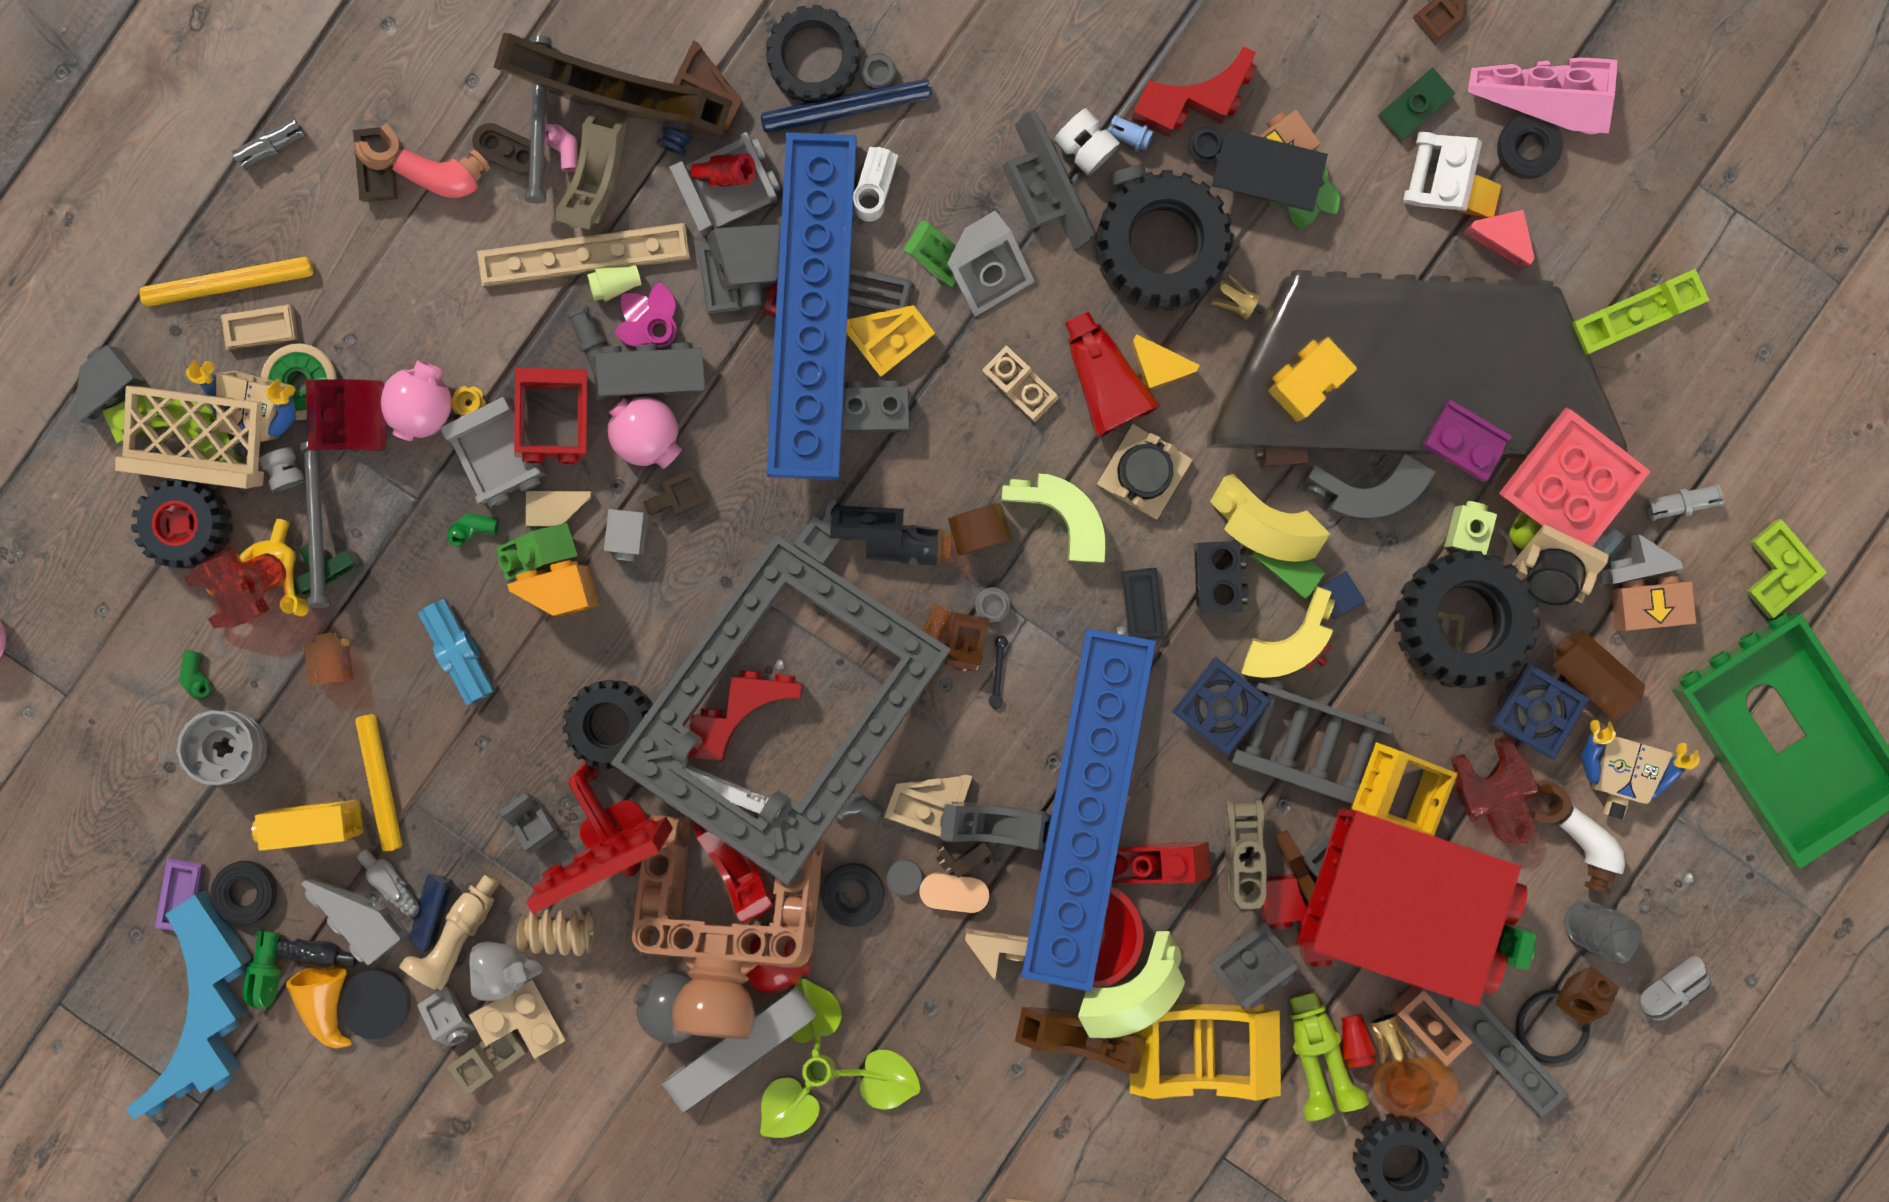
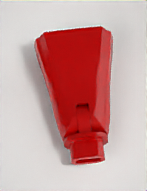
M1090 312L1083 313L1065 323L1071 336L1067 341L1072 360L1082 386L1096 437L1106 436L1124 427L1126 421L1129 420L1130 423L1135 422L1160 407L1111 336L1102 328L1100 323L1095 324Z

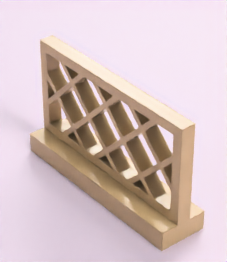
M132 385L126 386L122 456H118L115 459V471L245 489L263 486L264 472L258 471L262 402ZM138 395L147 396L155 407L145 417L137 409ZM158 397L165 399L161 402ZM175 399L179 400L188 411L177 422L166 409ZM191 402H198V403H197L195 406H193ZM206 404H212L220 415L210 426L199 414V411ZM223 406H230V408L226 410ZM239 408L250 409L249 425L243 430L231 417ZM159 413L170 426L160 437L149 424ZM191 418L195 420L203 431L193 441L190 440L181 428ZM224 422L236 435L225 446L214 433ZM141 429L145 431L153 442L145 450L135 449V437ZM174 433L186 446L177 455L172 454L164 443ZM207 437L218 450L210 459H205L197 449V446ZM239 442L248 451L247 464L238 463L229 452ZM223 457L226 461H219V459Z

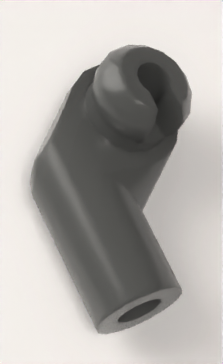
M853 792L835 819L843 820L845 816L859 813L874 824L884 810L862 793Z

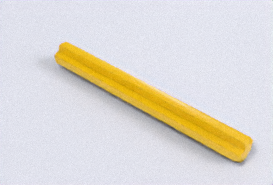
M308 257L294 258L144 286L140 288L139 295L143 305L148 307L310 277L313 275V265Z

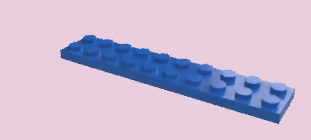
M786 133L767 460L768 478L840 479L854 209L853 195L855 190L857 151L856 135Z
M1086 629L1021 978L1092 992L1156 641Z

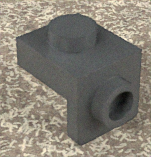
M529 793L512 798L507 803V806L499 811L501 818L510 823L522 847L529 854L534 853L559 835L542 802Z

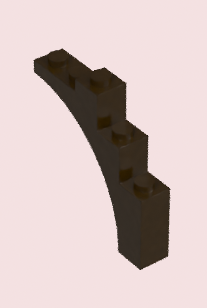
M503 33L493 67L548 89L550 93L575 103L601 106L628 118L649 119L681 132L722 136L732 100L703 88L661 82L614 70L558 52L511 33Z

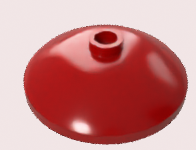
M1113 886L1110 889L1093 987H1106L1125 977L1137 963L1143 947L1144 932L1139 912L1133 902L1123 892Z

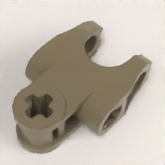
M1261 799L1245 803H1233L1232 800H1226L1224 804V823L1227 839L1225 845L1227 892L1240 909H1260L1266 900L1267 876L1266 854L1263 849V803ZM1253 816V819H1235V817ZM1246 847L1251 850L1250 854L1245 853ZM1245 853L1246 858L1242 859L1239 855ZM1246 881H1252L1250 892L1240 895L1239 888L1241 884Z

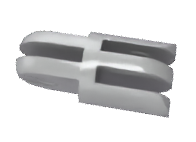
M1697 956L1688 958L1647 988L1641 994L1639 1002L1644 1015L1653 1021H1663L1710 989L1714 982L1702 959Z

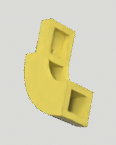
M1234 474L1223 478L1210 500L1216 509L1228 520L1224 530L1246 547L1274 559L1293 562L1311 560L1317 556L1330 536V533L1307 510L1293 514L1275 510L1260 501Z
M1316 586L1301 627L1289 638L1277 642H1266L1253 638L1241 673L1253 677H1278L1299 670L1319 655L1333 632L1332 628L1320 624L1322 618L1328 620L1335 603V600L1330 599L1331 591Z

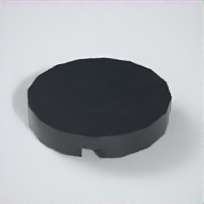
M383 968L366 969L354 975L344 985L339 997V1014L345 1026L355 1035L366 1039H382L393 1034L407 1020L411 1009L410 992L407 986H404L398 975Z

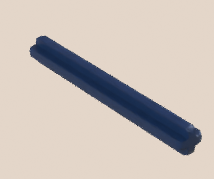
M921 79L767 111L761 114L760 119L764 132L769 133L928 100L932 97L929 80Z

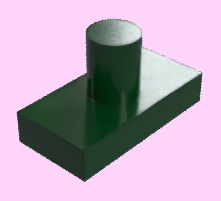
M306 544L299 549V552L310 570L309 545ZM345 550L328 560L324 553L325 586L363 565L357 552ZM310 571L293 580L297 597L304 598L311 594Z

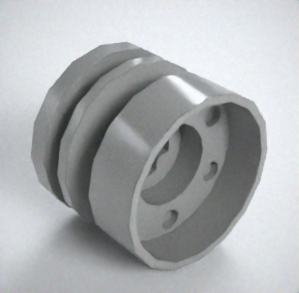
M212 710L196 715L185 724L178 736L177 755L181 767L189 777L202 784L209 785L234 784L248 780L260 770L267 758L268 750L265 730L257 720L243 712ZM223 742H229V745L234 747L232 753H227V750L222 748Z

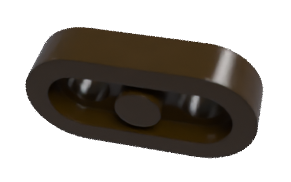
M486 123L476 129L472 139L473 147L484 159L518 175H529L530 159L525 164L519 163L521 154H530L529 139L494 123ZM492 138L498 139L497 147L489 149L487 146L488 141Z

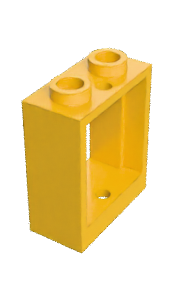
M1376 742L1351 809L1434 836L1458 773ZM1409 764L1424 770L1408 815L1406 819L1389 814V810L1405 767Z
M360 799L277 808L255 815V821L252 824L253 840L256 843L258 842L259 851L342 842L364 834Z

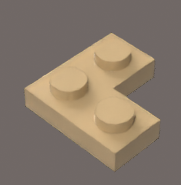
M532 979L525 982L518 991L515 990L508 997L492 1001L468 1015L485 1046L517 1029L533 1059L566 1041Z

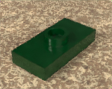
M1432 67L1386 107L1378 117L1401 142L1453 97L1455 92Z

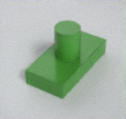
M921 220L903 251L942 283L953 288L956 280L947 263L956 245L933 225Z

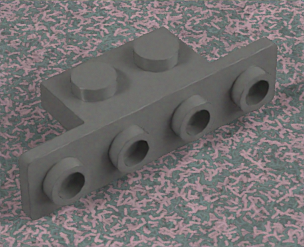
M1035 110L1030 111L1015 124V128L1028 154L1007 161L1002 168L1031 229L1060 219L1073 248L1078 249L1095 237L1091 220L1085 214L1080 204L1076 189L1067 177L1061 158L1055 152L1047 135L1044 123L1040 120Z

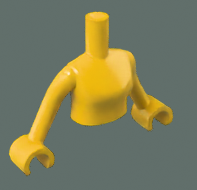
M276 518L270 540L256 542L247 548L221 578L214 577L208 581L206 585L207 592L215 597L220 595L224 599L233 598L235 586L231 582L253 560L248 577L261 582L283 586L285 596L280 601L281 610L287 614L294 613L299 617L305 616L309 609L306 600L297 597L294 589L293 569L296 562V553L284 544L290 522Z

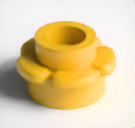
M474 386L458 388L452 398L453 412L463 417L485 406L486 402L482 398V391ZM467 400L472 401L470 406L466 405Z

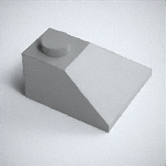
M996 211L964 229L947 263L974 317L1035 282L1012 231Z

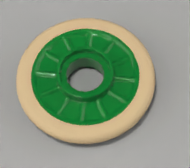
M290 344L278 349L268 358L261 372V378L273 381L279 379L280 383L290 385L291 377L297 372H303L307 379H337L335 368L327 355L316 347L307 344ZM305 387L302 391H295L293 395L297 414L296 420L307 419Z

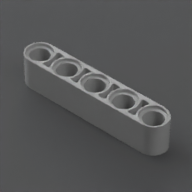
M794 986V988L786 991L755 1013L754 1026L750 1032L749 1039H719L672 1073L661 1085L681 1112H684L800 1030L817 1013L799 988Z

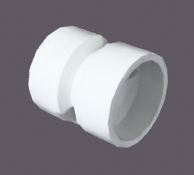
M1084 108L1060 130L1054 138V142L1067 155L1074 154V163L1087 176H1090L1117 150L1120 142L1108 130L1101 131L1099 129V120L1087 108ZM1089 132L1092 137L1081 148L1078 142Z

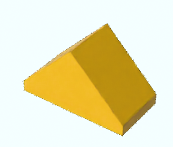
M1137 334L1131 343L1143 383L1148 390L1193 376L1200 366Z

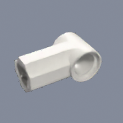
M869 147L858 187L853 195L855 214L863 221H875L884 212L886 197L899 157L888 149ZM867 195L874 196L879 201L877 206L871 209L862 207L859 202Z

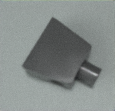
M780 224L714 228L707 235V240L722 289H740L742 308L744 309L762 307L761 288L771 287L778 281Z

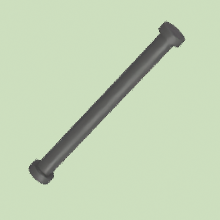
M533 36L530 39L531 42L550 49L552 47V40L549 37ZM532 83L529 190L525 192V201L541 204L546 202V192L543 191L546 89Z
M307 441L300 444V452L304 454L311 588V597L307 598V603L310 608H325L330 606V598L326 596L319 469V454L322 451L308 450Z

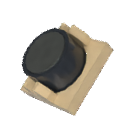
M1132 424L1096 485L1157 520L1193 459L1179 452L1171 443L1161 440L1159 436L1147 433Z
M1544 524L1512 565L1519 570V573L1516 575L1517 578L1528 580L1532 588L1527 591L1533 598H1537L1539 602L1548 605L1562 606L1572 604L1575 600L1580 603L1584 601L1585 595H1589L1592 591L1597 574L1607 564L1609 555Z

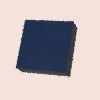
M1347 571L1342 572L1320 586L1330 590V599L1335 600L1331 612L1333 619H1337L1365 601Z

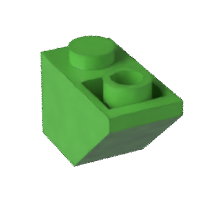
M567 523L531 531L496 548L498 562L504 572L506 581L516 579L518 574L532 570L540 571L549 568L550 565L568 561L578 556Z

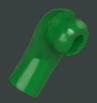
M472 513L464 514L449 527L447 540L451 545L459 547L478 532L496 535L499 519Z
M184 650L179 682L193 699L203 700L211 694L212 687L199 670L202 653Z

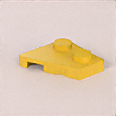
M915 305L848 319L847 335L880 377L936 334L935 330Z

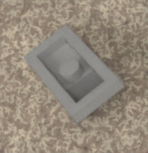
M1630 535L1629 542L1634 563L1632 557L1611 561V568L1601 570L1600 572L1603 584H1615L1682 569L1683 566L1680 560L1645 537Z

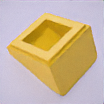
M1475 175L1467 210H1459L1458 212L1482 218L1494 217L1501 185Z

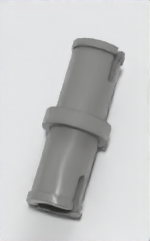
M1719 484L1691 491L1684 488L1677 490V494L1647 499L1646 504L1648 507L1646 508L1651 521L1679 514L1686 517L1692 515L1693 511L1723 506L1724 501L1721 498H1724Z

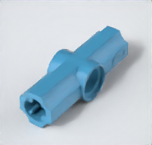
M442 599L419 611L420 620L423 622L435 645L433 647L434 655L442 669L451 675L466 706L495 692L487 673L478 659L480 653L473 638L466 630L462 629L448 600Z

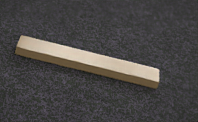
M685 223L477 251L483 287L594 273V269L629 267L633 265L639 267L691 259Z

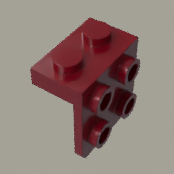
M306 379L308 450L347 449L384 451L386 448L387 428L381 409V396L384 389L383 381Z

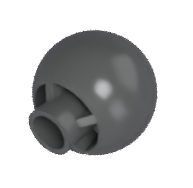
M665 972L651 978L646 985L642 983L639 986L633 1003L637 1004L636 1014L640 1026L651 1038L662 1043H679L692 1036V1034L673 1032L671 1018L672 1006L677 994L683 986L692 980L688 975L680 972Z

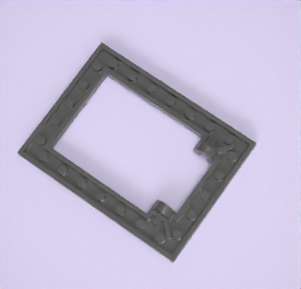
M776 535L613 759L611 765L789 886L951 653V649ZM787 585L900 661L801 803L798 804L778 790L766 802L757 820L684 770L689 763L687 756L693 748L698 750L703 743L702 738L686 728L685 725ZM781 808H783V810L780 812V814H779L778 817L776 818L778 812L781 810Z

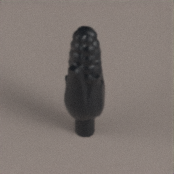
M298 938L296 941L280 940L277 943V955L293 959L295 963L305 964L321 970L336 969L339 965L355 967L358 962L351 952L342 951L341 947L329 941H309Z

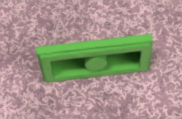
M1254 550L1249 554V556L1301 599L1308 598L1326 573L1311 560L1297 562L1278 560L1262 555Z

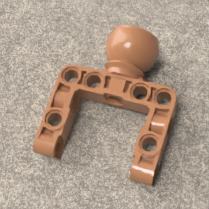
M652 815L650 818H653L655 821L667 817L673 830L659 853L641 862L632 942L640 952L663 958L683 959L690 968L686 974L692 980L682 987L672 1006L673 1032L709 1037L749 1039L750 1032L754 1026L755 1011L751 996L743 987V984L749 981L746 974L757 965L789 968L801 967L811 957L824 836L801 867L804 870V877L800 883L794 885L791 882L787 886L775 878L773 894L776 895L773 923H770L769 926L732 924L731 927L720 926L703 921L680 920L690 841V822L687 817ZM665 859H668V870L660 875V864ZM658 929L660 932L659 941L652 946L650 943L651 934ZM692 932L693 942L690 947L685 949L683 945L684 937L687 933ZM759 936L762 944L761 948L757 953L752 954L750 950L751 942ZM794 939L796 943L795 952L791 956L786 957L784 953L785 944L789 940Z

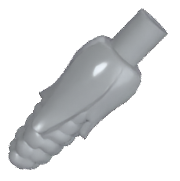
M368 849L363 850L356 858L366 868L365 877L370 885L375 887L384 896L386 902L390 901L391 904L400 909L401 913L408 917L418 915L420 907L417 900L406 889L407 883L397 874L392 864L386 859L377 860Z

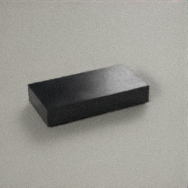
M1157 567L1121 571L1128 636L1143 639L1164 637Z

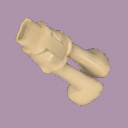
M484 874L477 886L470 885L468 888L470 893H463L447 914V922L433 951L426 958L422 959L408 956L399 967L420 983L434 990L438 989L441 991L450 979V974L464 942L469 936H475L478 927L485 921L495 900L492 894L500 883Z

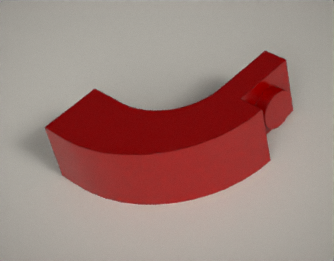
M692 821L696 838L720 872L729 890L735 914L741 923L744 924L751 919L759 918L765 914L769 908L774 906L772 899L775 896L763 869Z

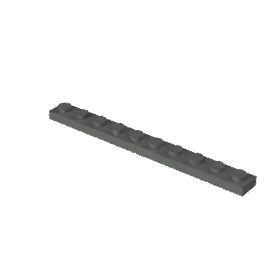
M1326 835L1302 856L1305 865L1316 877L1318 876L1329 842V838ZM1422 988L1542 1118L1568 1095L1560 1084L1481 1000L1478 1007Z

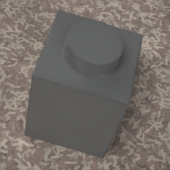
M110 345L100 346L91 351L87 356L88 361L80 366L74 414L78 422L95 424L104 416L102 411L118 405L125 399L126 386L141 387L147 382L124 352Z

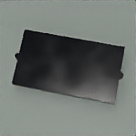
M1226 128L1220 153H1217L1215 156V160L1218 162L1211 186L1313 212L1319 188L1324 185L1322 176L1328 154Z

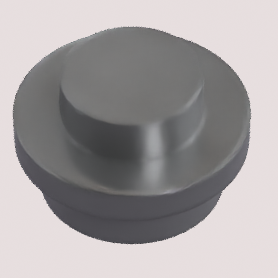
M990 587L978 594L975 601V609L979 617L987 618L989 622H998L1008 614L1010 601L1003 590Z

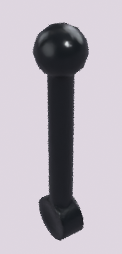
M1002 635L996 637L994 641L997 647L993 695L989 698V704L992 708H999L1003 703L1000 696L1004 648L1007 647L1008 640Z

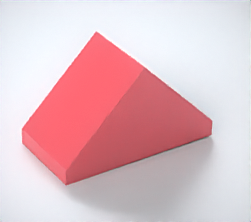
M1524 210L1474 221L1463 232L1469 238L1521 270L1531 265L1535 259Z

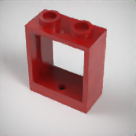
M515 368V457H521L523 463L530 464L543 463V458H558V463L578 464L579 459H586L587 370ZM525 388L578 390L577 447L524 445Z

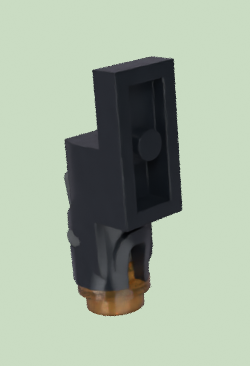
M833 505L830 527L831 538L866 540V559L885 561L891 567L904 565L936 566V564H942V561H951L952 533H944L943 529L925 526L903 525L904 509Z

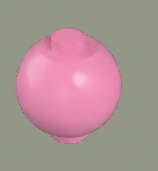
M417 360L414 369L400 370L386 381L381 396V409L386 424L394 428L393 435L407 441H412L414 437L424 438L438 432L440 427L445 425L451 413L452 399L448 387L441 380L444 370L427 362Z
M635 396L627 401L623 397L609 411L613 416L608 423L609 442L615 453L624 461L638 466H648L657 463L664 469L682 451V448L676 443L679 431L676 417L672 410L661 400L650 396Z

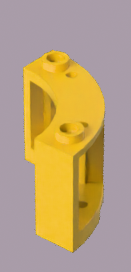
M1264 1002L1254 1008L1248 1006L1244 1009L1240 1005L1177 1004L1173 1005L1160 1019L1150 1026L1133 1033L1146 1038L1139 1073H1130V1094L1150 1099H1160L1176 1096H1193L1194 1089L1216 1090L1217 1096L1236 1097L1254 1101L1281 1096L1280 1010L1265 1008ZM1194 1019L1195 1074L1159 1076V1022ZM1214 1020L1249 1023L1250 1077L1215 1074Z

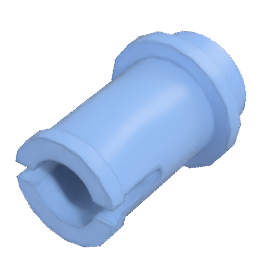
M1115 115L1111 124L1124 129V131H1119L1110 126L1108 131L1117 140L1134 146L1135 151L1138 152L1140 149L1146 151L1154 131L1148 129L1149 125L1145 124L1142 127Z

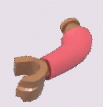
M387 123L380 127L379 135L389 146L387 151L375 152L369 147L368 142L364 141L355 142L354 144L356 155L368 168L383 170L393 165V171L442 197L455 199L470 195L478 189L476 181L481 178L480 172L487 173L490 170V166L484 157L474 149L469 152V159L463 157L459 162L451 159L448 162L442 163L427 159L406 148L401 151L398 149V137Z

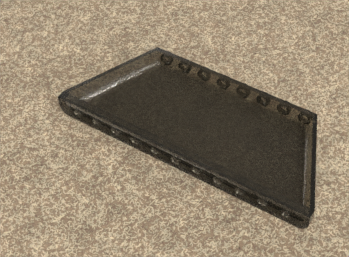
M1309 270L1291 271L1290 277H1286L1279 282L1207 433V448L1375 454L1406 453L1407 455L1438 456L1422 447L1438 416L1441 415L1445 408L1444 405L1447 401L1452 400L1512 436L1510 441H1507L1500 458L1526 459L1565 407L1574 411L1625 452H1627V443L1590 356L1585 354L1572 325L1575 321L1562 290L1559 287H1555L1553 281L1539 280L1533 281L1532 285H1519V280L1501 279L1498 280V284L1485 283V279L1480 277L1465 278L1463 282H1451V277L1433 276L1429 278V281L1416 280L1415 275L1410 274L1396 275L1395 279H1382V275L1379 273H1364L1360 275V278H1349L1346 272L1334 271L1325 273V276H1312V271ZM1329 337L1357 367V370L1337 389L1333 388L1329 393L1324 390L1322 394L1326 399L1306 418L1296 422L1268 392L1276 383L1272 377L1286 364L1293 367L1302 359L1298 352L1311 340L1314 339L1319 343Z

